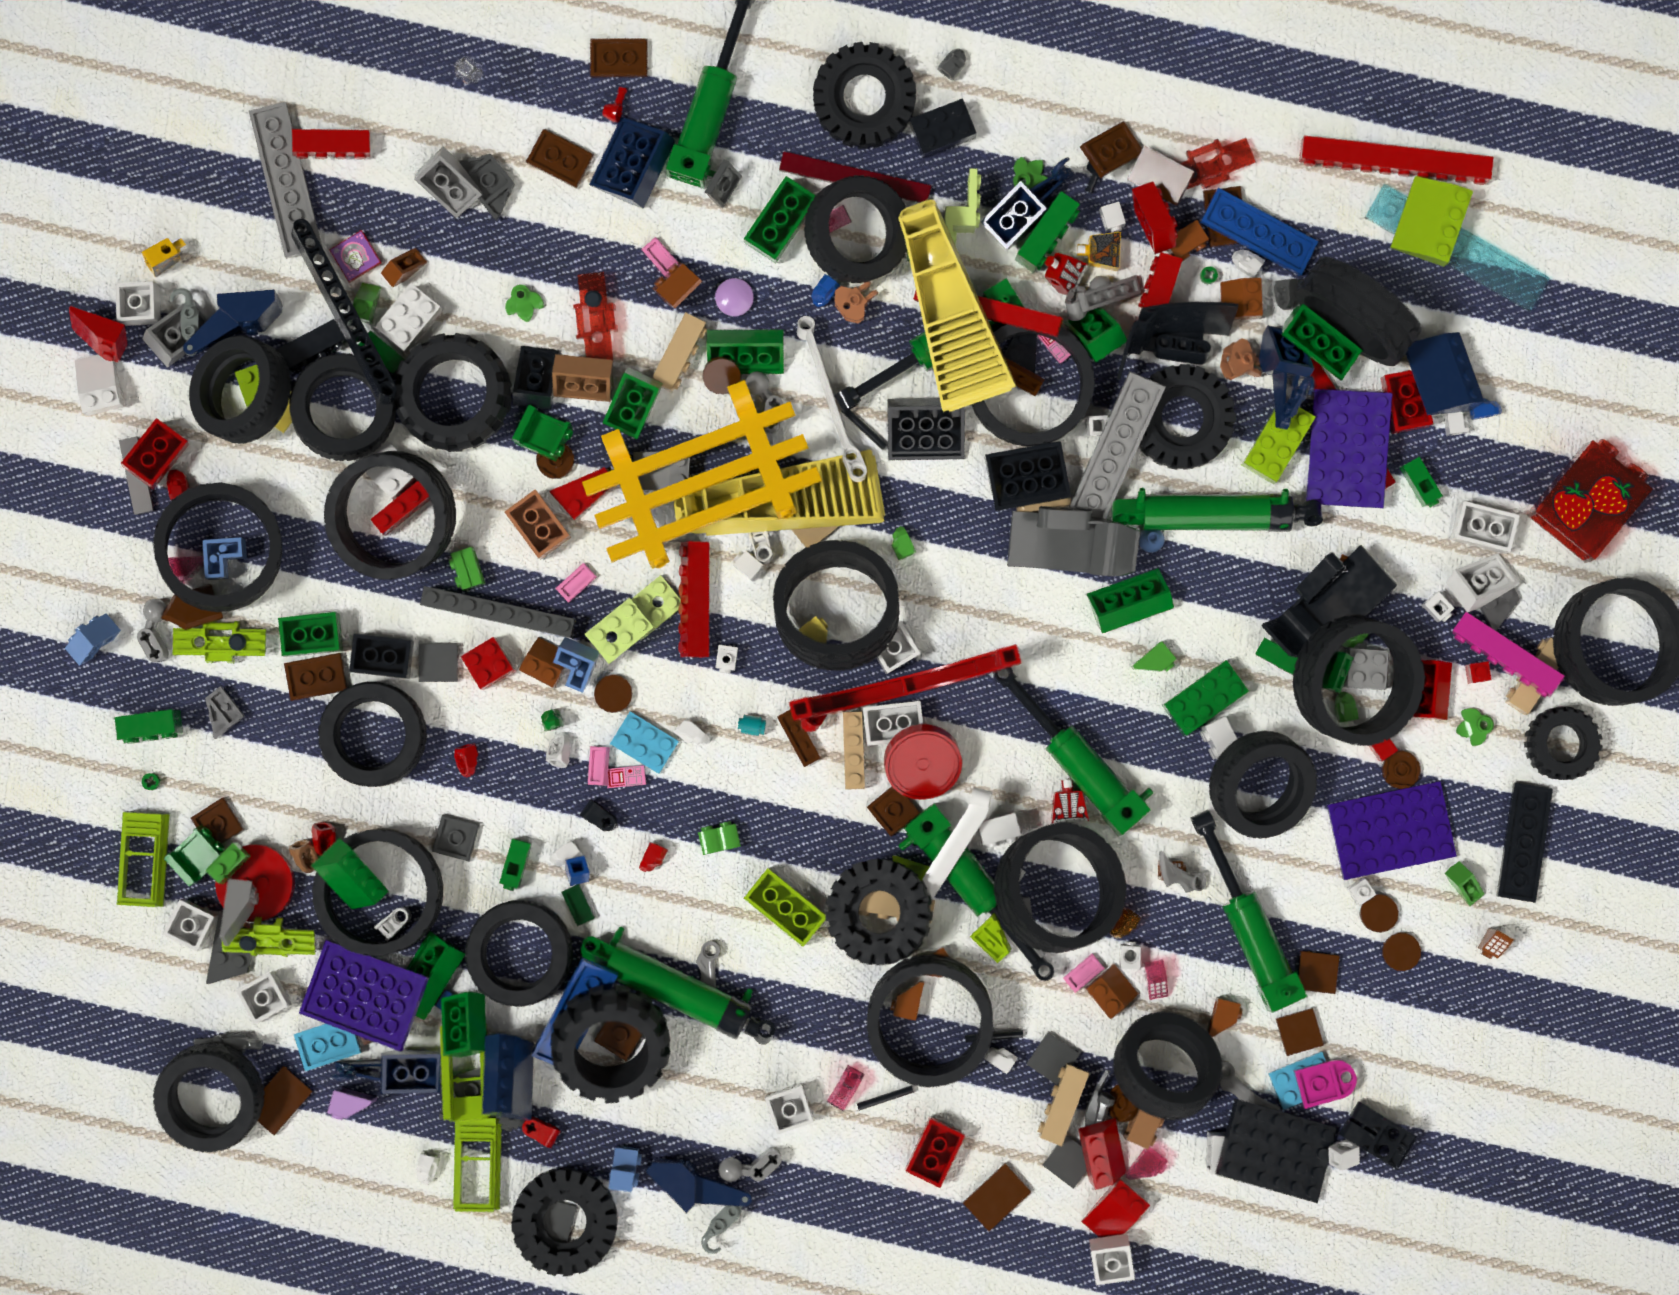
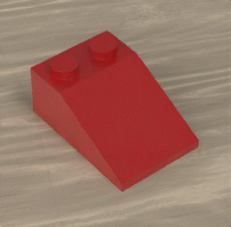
M70 306L69 313L72 329L100 357L107 361L119 363L128 345L125 324Z
M1119 1179L1114 1185L1109 1187L1081 1222L1099 1238L1123 1235L1138 1221L1150 1204L1124 1181Z

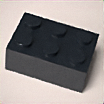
M963 98L909 119V125L922 158L976 139L977 133Z
M353 634L349 672L410 679L414 641Z

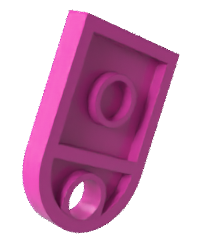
M1330 1060L1294 1070L1305 1109L1346 1098L1354 1091L1357 1083L1354 1069L1348 1063L1341 1060ZM1343 1072L1351 1074L1350 1081L1343 1082L1341 1080Z

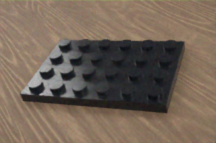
M1235 1098L1215 1175L1318 1203L1329 1161L1328 1147L1333 1145L1337 1128Z

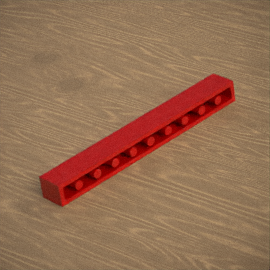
M1303 136L1299 154V162L1304 163L1305 166L1320 164L1324 168H1334V166L1341 167L1342 170H1353V168H1356L1366 173L1374 170L1384 175H1389L1392 172L1398 173V176L1402 177L1417 175L1427 179L1429 177H1436V180L1439 181L1455 179L1457 183L1473 181L1475 185H1485V183L1491 180L1494 159L1493 156Z

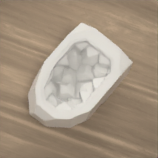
M1239 250L1232 255L1233 263L1238 270L1254 278L1265 262L1258 255L1248 250Z
M688 718L675 731L687 744L695 743L700 745L708 740V735Z
M560 733L551 739L546 752V761L552 766L558 768L567 767L571 751L568 735Z
M571 839L549 857V861L560 867L566 863V860L580 857L584 854Z
M991 1047L988 1049L984 1059L1007 1074L1017 1060V1057L1004 1048L996 1049Z
M426 1152L420 1153L416 1177L421 1184L429 1185L433 1182L437 1173L440 1156Z

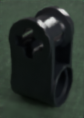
M592 799L589 800L580 813L582 818L603 831H612L617 826L616 817ZM610 818L612 825L605 827L604 819Z

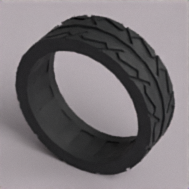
M1320 257L1294 292L1299 305L1304 304L1362 349L1361 355L1386 366H1396L1422 332V327L1417 317L1398 297L1364 272L1335 258Z
M1011 325L1002 326L994 332L999 345L1007 339L1025 334L1042 335L1056 341L1072 356L1080 377V392L1072 413L1060 425L1044 432L1027 433L1011 429L995 418L984 400L971 404L980 422L997 438L1014 445L1026 447L1047 444L1059 440L1073 430L1085 416L1092 401L1095 385L1093 366L1088 352L1080 341L1063 327H1061L1058 337Z
M385 451L363 457L348 465L336 476L329 488L330 493H327L324 504V525L327 537L334 551L338 553L337 555L346 565L365 576L385 580L408 577L435 562L445 552L451 542V537H453L456 526V504L453 492L437 468L417 455L405 451ZM373 467H393L412 475L427 491L433 504L435 519L431 540L425 550L413 561L392 563L370 555L360 546L349 527L347 504L351 489L356 481Z
M222 482L206 483L192 487L173 499L163 510L157 522L153 538L154 558L161 577L169 589L183 602L201 610L212 612L237 610L250 605L264 595L273 584L279 572L283 554L280 529L275 516L265 502L249 490ZM222 500L244 506L254 513L263 523L269 535L270 547L265 567L250 585L228 595L215 596L195 591L181 582L170 567L167 553L171 531L177 521L188 510L205 502Z
M829 540L810 545V547H805L794 554L785 564V567L781 569L776 579L773 591V606L778 633L790 653L810 666L830 671L851 670L863 666L881 655L888 647L887 644L891 643L897 631L900 616L897 581L886 561L866 546L845 540ZM832 567L849 568L867 575L877 583L887 601L885 612L875 628L864 637L844 644H826L805 636L794 626L787 614L788 601L799 583L817 571Z
M1616 578L1582 589L1573 595L1562 608L1556 620L1553 633L1554 656L1566 682L1584 698L1594 703L1607 704L1608 706L1639 703L1653 699L1668 690L1679 676V609L1664 591L1661 592L1660 588L1636 578L1634 580L1633 578ZM1605 594H1617L1637 602L1652 618L1657 629L1659 656L1656 666L1650 677L1641 686L1632 691L1615 689L1603 683L1593 674L1582 654L1580 635L1584 617L1589 608Z
M1347 615L1336 618L1333 622L1329 621L1319 627L1309 637V641L1305 642L1298 654L1292 684L1296 704L1305 720L1324 735L1351 745L1357 744V746H1371L1382 743L1385 739L1388 740L1397 735L1408 724V720L1412 719L1419 707L1425 679L1422 658L1417 646L1409 636L1395 626L1364 616ZM1375 633L1387 645L1393 658L1394 681L1390 695L1378 713L1366 722L1356 726L1340 727L1328 714L1323 701L1322 684L1326 666L1332 655L1342 644L1361 634Z
M1067 822L1046 825L1019 837L1018 840L1007 848L1001 857L994 882L996 905H998V911L1004 924L1012 934H1015L1016 938L1027 946L1049 953L1074 951L1103 939L1120 919L1125 905L1127 886L1124 870H1122L1123 866L1110 844L1106 843L1105 839L1094 830ZM1040 841H1061L1073 846L1088 859L1096 873L1100 892L1098 909L1090 925L1078 936H1060L1046 930L1035 921L1024 904L1020 890L1021 869L1028 853Z
M366 830L342 839L352 850L360 845L379 841L391 843L409 853L418 863L424 875L427 887L426 903L417 924L401 938L392 942L381 943L367 941L355 936L339 921L332 905L331 887L316 872L313 881L312 902L323 930L338 945L350 952L365 956H384L396 953L419 942L433 927L443 903V880L438 864L432 854L416 839L394 830Z
M935 954L914 956L902 960L891 967V970H888L879 979L870 996L867 1011V1034L873 1054L880 1064L895 1078L911 1085L926 1088L941 1087L960 1081L977 1068L991 1045L994 1030L992 1004L986 987L979 977L965 964L945 956ZM923 975H938L957 982L971 994L980 1011L981 1022L977 1036L967 1051L948 1063L921 1065L899 1056L889 1046L880 1028L879 1015L886 998L901 983Z

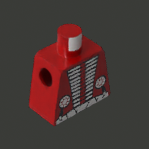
M1055 253L1054 256H1049L1045 260V265L1048 267L1045 278L1058 293L1067 295L1070 289L1078 287L1088 264L1071 256Z
M1061 780L1062 792H1054L1051 823L1089 821L1082 791L1073 790V780Z

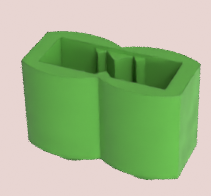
M731 821L720 823V828L713 829L712 826L701 828L702 832H698L703 855L741 847L736 824H732Z

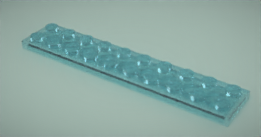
M1383 184L1364 218L1395 234L1407 196ZM1460 228L1452 255L1447 264L1529 312L1534 307L1550 278L1463 228Z

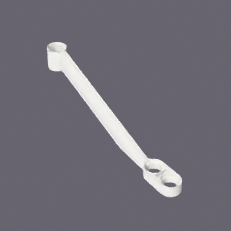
M803 316L798 320L797 336L808 343L837 433L844 448L842 459L849 477L854 482H862L867 474L866 465L860 451L849 444L813 336L815 322L813 318ZM852 452L857 457L854 460H849L846 454ZM861 469L863 475L856 476L853 474V470Z
M973 787L969 808L922 879L928 888L926 892L928 895H931V900L987 816L992 799V791Z

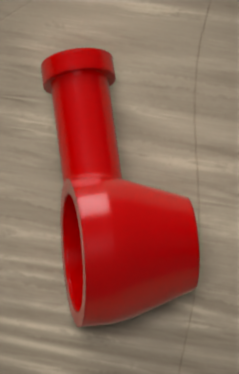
M619 87L615 103L606 104L603 108V116L612 122L618 123L622 116V103L628 91L626 88Z

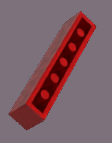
M686 541L681 542L679 547V556L681 557V565L679 566V575L681 576L679 595H681V603L678 608L680 614L678 626L680 642L678 650L680 657L706 658L709 657V542Z

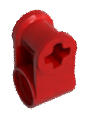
M533 1116L530 1121L525 1120L522 1126V1131L526 1136L531 1137L548 1148L553 1147L561 1131L557 1127ZM531 1122L535 1123L534 1127L536 1129L533 1128L530 1131L528 1130L529 1126L527 1124L530 1125Z

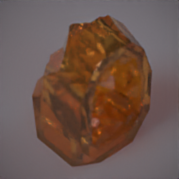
M1124 907L1120 919L1109 932L1110 935L1114 938H1122L1128 935L1132 929L1136 928L1141 917L1134 911Z

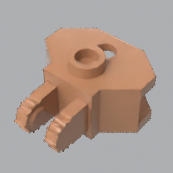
M870 281L865 282L858 288L851 289L840 286L835 290V307L846 321L859 324L864 320L865 306L878 294L877 290L870 292L865 298L861 294L862 291L870 287ZM847 305V306H849L850 308H849V309H844V306Z
M1241 338L1223 349L1220 368L1224 378L1232 380L1244 374L1261 377L1262 371L1253 367L1254 365L1260 366L1259 358L1252 351L1248 340Z

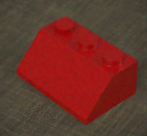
M1421 660L1425 675L1424 690L1422 691L1423 695L1419 707L1413 718L1447 720L1452 663L1438 660Z
M1116 1119L1078 1128L1089 1182L1095 1190L1114 1185L1126 1173Z

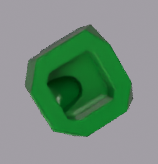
M557 709L545 711L541 716L545 732L564 726L561 712Z

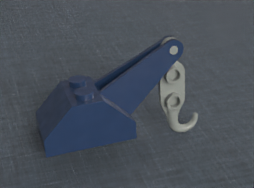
M179 288L173 291L170 297V301L173 302L176 295L183 294L185 296V304L181 310V334L187 340L183 350L190 357L196 356L219 341L241 331L248 335H258L259 332H265L282 313V301L275 290L217 294L219 309L199 329V312L193 302L191 292L185 288Z
M656 1158L647 1167L646 1172L685 1213L695 1204L726 1205L711 1220L707 1232L704 1233L701 1239V1245L705 1252L715 1254L721 1251L720 1247L711 1249L708 1246V1241L712 1237L724 1233L740 1217L741 1208L751 1204L752 1195L747 1191L697 1174L696 1166L690 1160L686 1162L683 1158Z

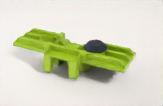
M234 621V623L210 622L204 624L203 628H191L188 630L173 628V655L205 656L206 663L226 661L228 664L235 663L233 656H265L266 629H240L239 621ZM209 630H232V636H209ZM201 636L205 639V644L202 647H197L195 640Z
M255 917L253 928H241L229 946H225L222 942V952L251 953L253 956L263 954L288 957L289 954H316L314 930L284 929L282 927L283 918H277L274 925H261L262 917Z

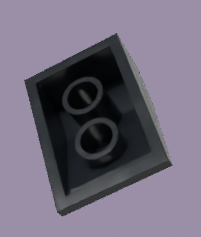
M521 346L513 388V405L523 407L531 405L535 408L551 410L553 401L552 371L555 354L559 355V350Z

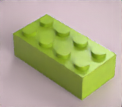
M1298 407L1296 416L1291 418L1289 428L1284 430L1275 426L1274 408L1241 466L1273 485L1277 483L1313 423L1315 416Z
M769 868L766 869L744 896L748 903L802 947L805 946L826 920L825 914Z

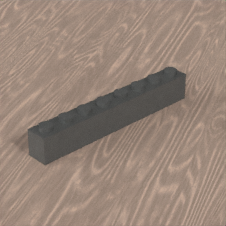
M424 586L420 602L421 606L570 639L573 638L576 620L573 618Z

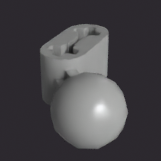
M1096 276L1090 282L1089 288L1085 289L1083 286H1078L1070 289L1065 299L1069 319L1077 321L1086 316L1087 311L1082 312L1078 293L1112 283L1111 280L1106 276Z
M756 371L746 377L745 382L749 392L753 395H759L765 403L763 412L772 409V406L769 405L772 401H775V404L778 406L783 404L781 398L773 395L768 389L769 380L764 373ZM780 422L776 423L772 428H769V426L764 428V431L766 433L776 432Z
M151 599L145 603L143 614L147 621L145 628L141 629L137 634V640L146 657L151 662H163L169 656V651L156 630L158 622L163 620L161 616L167 607L160 599ZM157 650L160 651L158 657L155 656V654H157Z
M773 1147L766 1149L751 1165L741 1164L736 1158H726L719 1165V1175L728 1182H734L741 1176H751L755 1181H762L781 1164L782 1158L779 1150ZM769 1155H776V1161L770 1160ZM755 1168H757V1169L762 1168V1169H761L762 1173L759 1174V1173L757 1172V1173L755 1174Z

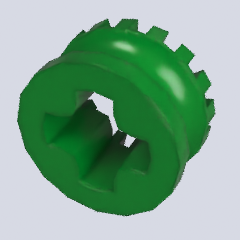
M1211 266L1205 267L1200 273L1201 281L1207 285L1214 283L1218 277L1217 270ZM1205 271L1213 273L1212 280L1210 278L1205 279Z
M148 773L143 776L141 783L146 790H156L161 784V780L158 775ZM152 776L153 781H156V783L149 787V783L146 781Z

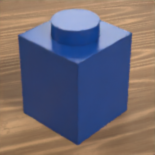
M585 856L566 860L565 871L570 886L589 882V869Z

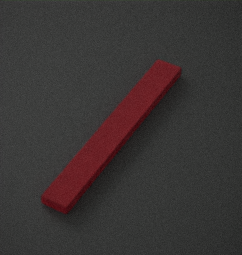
M784 151L779 167L781 172L828 183L855 175L874 177L892 187L902 200L915 203L928 200L931 185Z

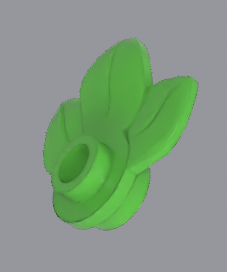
M1020 157L1014 164V172L1016 174L1013 179L1014 186L1019 183L1020 179H1025L1026 185L1029 188H1033L1046 180L1047 177L1041 175L1043 161L1033 160L1027 163L1023 157Z
M522 284L513 287L511 297L505 304L507 315L517 313L520 319L525 322L531 320L533 309L544 307L540 295L536 292H530L528 287ZM518 291L524 292V296L522 298H519L517 296Z
M1468 708L1462 710L1461 715L1465 721L1458 725L1456 733L1462 737H1470L1471 746L1481 745L1485 741L1486 735L1493 730L1494 722L1492 718L1487 715H1481L1477 709ZM1482 721L1487 723L1486 728L1481 727Z

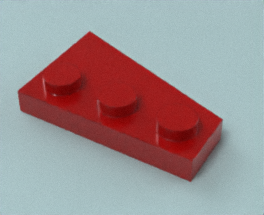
M601 468L549 492L568 514L576 520L611 489L608 488L587 497L582 482L608 471L605 468Z

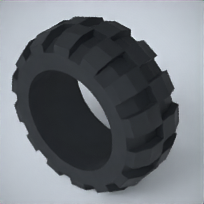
M445 333L430 336V340L422 344L419 342L409 350L410 354L404 361L400 362L395 373L397 375L395 383L397 391L394 400L396 402V412L402 424L414 437L436 450L463 452V449L476 448L486 443V440L491 435L498 433L504 425L503 421L507 412L510 413L512 384L503 361L492 348L483 341L472 338L470 335L460 333L445 335ZM449 360H463L481 369L486 381L485 401L479 412L465 423L454 426L434 423L425 416L420 404L422 382L428 372L438 364Z
M614 984V989H604L603 985L589 988V994L584 997L581 993H578L567 1002L566 1010L562 1009L559 1011L553 1023L551 1058L555 1071L560 1073L561 1081L570 1090L575 1091L578 1089L580 1096L595 1102L596 1098L605 1099V1104L619 1103V1098L626 1096L632 1100L644 1094V1087L646 1085L650 1088L653 1087L662 1076V1069L668 1065L670 1035L664 1014L660 1007L652 1004L650 997L638 990L633 994L628 986ZM606 1021L627 1023L635 1027L645 1038V1043L640 1052L628 1062L617 1066H600L591 1063L578 1052L575 1047L576 1043L587 1029Z

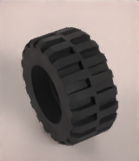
M1556 707L1545 710V712L1538 714L1534 721L1530 722L1528 725L1530 729L1525 732L1527 742H1524V748L1527 747L1528 751L1525 753L1526 757L1532 761L1530 764L1533 768L1538 769V773L1546 775L1550 779L1572 780L1587 774V771H1591L1595 767L1594 763L1598 762L1601 757L1598 754L1599 751L1603 750V745H1600V740L1603 738L1602 734H1599L1597 731L1599 729L1598 724L1592 722L1593 718L1590 715H1585L1584 711L1574 709L1573 707ZM1560 725L1571 727L1579 738V750L1576 756L1566 762L1555 760L1547 747L1549 733L1553 728Z

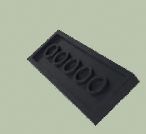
M1513 783L1496 897L1536 903L1553 792L1552 788Z

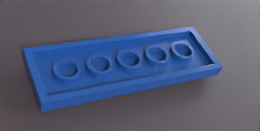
M1220 188L1216 189L1200 223L1299 276L1302 275L1318 243L1317 240Z
M582 957L532 1050L531 1056L553 1065L551 1058V1034L553 1033V1023L559 1011L562 1009L566 1010L567 1002L578 993H581L583 997L588 995L589 988L603 985L604 989H611L618 976V972ZM589 1029L578 1039L575 1046L577 1050Z

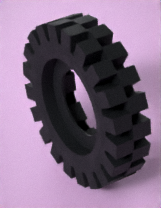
M855 42L851 47L845 45L838 48L836 54H830L826 58L825 64H821L813 86L814 110L823 129L827 130L829 136L836 141L839 139L843 142V145L848 147L855 145L858 146V149H867L868 146L877 148L883 146V143L886 141L890 143L896 139L897 135L900 132L902 133L908 126L916 103V84L910 67L907 68L905 60L900 55L896 56L893 54L894 50L887 46L881 48L879 43L869 42V45H863V42ZM859 75H870L882 83L885 89V101L876 113L862 116L853 113L847 107L844 101V89L852 78Z
M1190 364L1171 365L1152 374L1148 379L1164 385L1165 389L1140 442L1141 451L1146 457H1151L1156 464L1160 466L1165 465L1169 469L1177 470L1180 468L1188 470L1207 464L1223 451L1234 431L1233 426L1236 422V412L1233 410L1235 406L1233 398L1228 394L1229 389L1224 383L1221 384L1218 381L1219 377L1211 372L1209 374L1205 371V368L1199 366L1190 367ZM1179 396L1190 397L1198 402L1204 416L1200 430L1186 438L1173 436L1165 429L1162 422L1164 406L1171 399Z
M871 859L852 865L851 869H846L840 874L841 878L835 881L830 888L833 890L831 895L827 896L825 905H828V911H825V919L830 924V927L827 928L830 936L836 939L835 944L840 950H844L848 957L853 960H859L860 963L889 965L905 960L913 955V951L918 950L924 943L922 940L928 936L931 929L929 922L933 921V911H930V905L933 904L931 895H928L926 892L928 888L923 880H919L917 873L899 862ZM874 891L888 892L897 900L900 907V917L896 926L886 933L878 934L867 930L859 917V907L862 900Z
M565 1167V1169L555 1168L544 1174L541 1173L525 1186L513 1209L511 1229L514 1234L513 1240L515 1245L520 1249L521 1256L526 1262L530 1261L533 1264L532 1267L539 1271L544 1270L548 1275L556 1276L560 1274L563 1277L573 1276L575 1273L582 1274L602 1261V1258L607 1255L612 1246L618 1225L616 1204L613 1202V1196L610 1191L603 1186V1182L597 1177H592L590 1173L584 1170L578 1171L575 1168ZM562 1200L575 1202L583 1209L586 1216L584 1232L578 1239L569 1243H560L553 1240L544 1228V1215L547 1209L555 1202Z

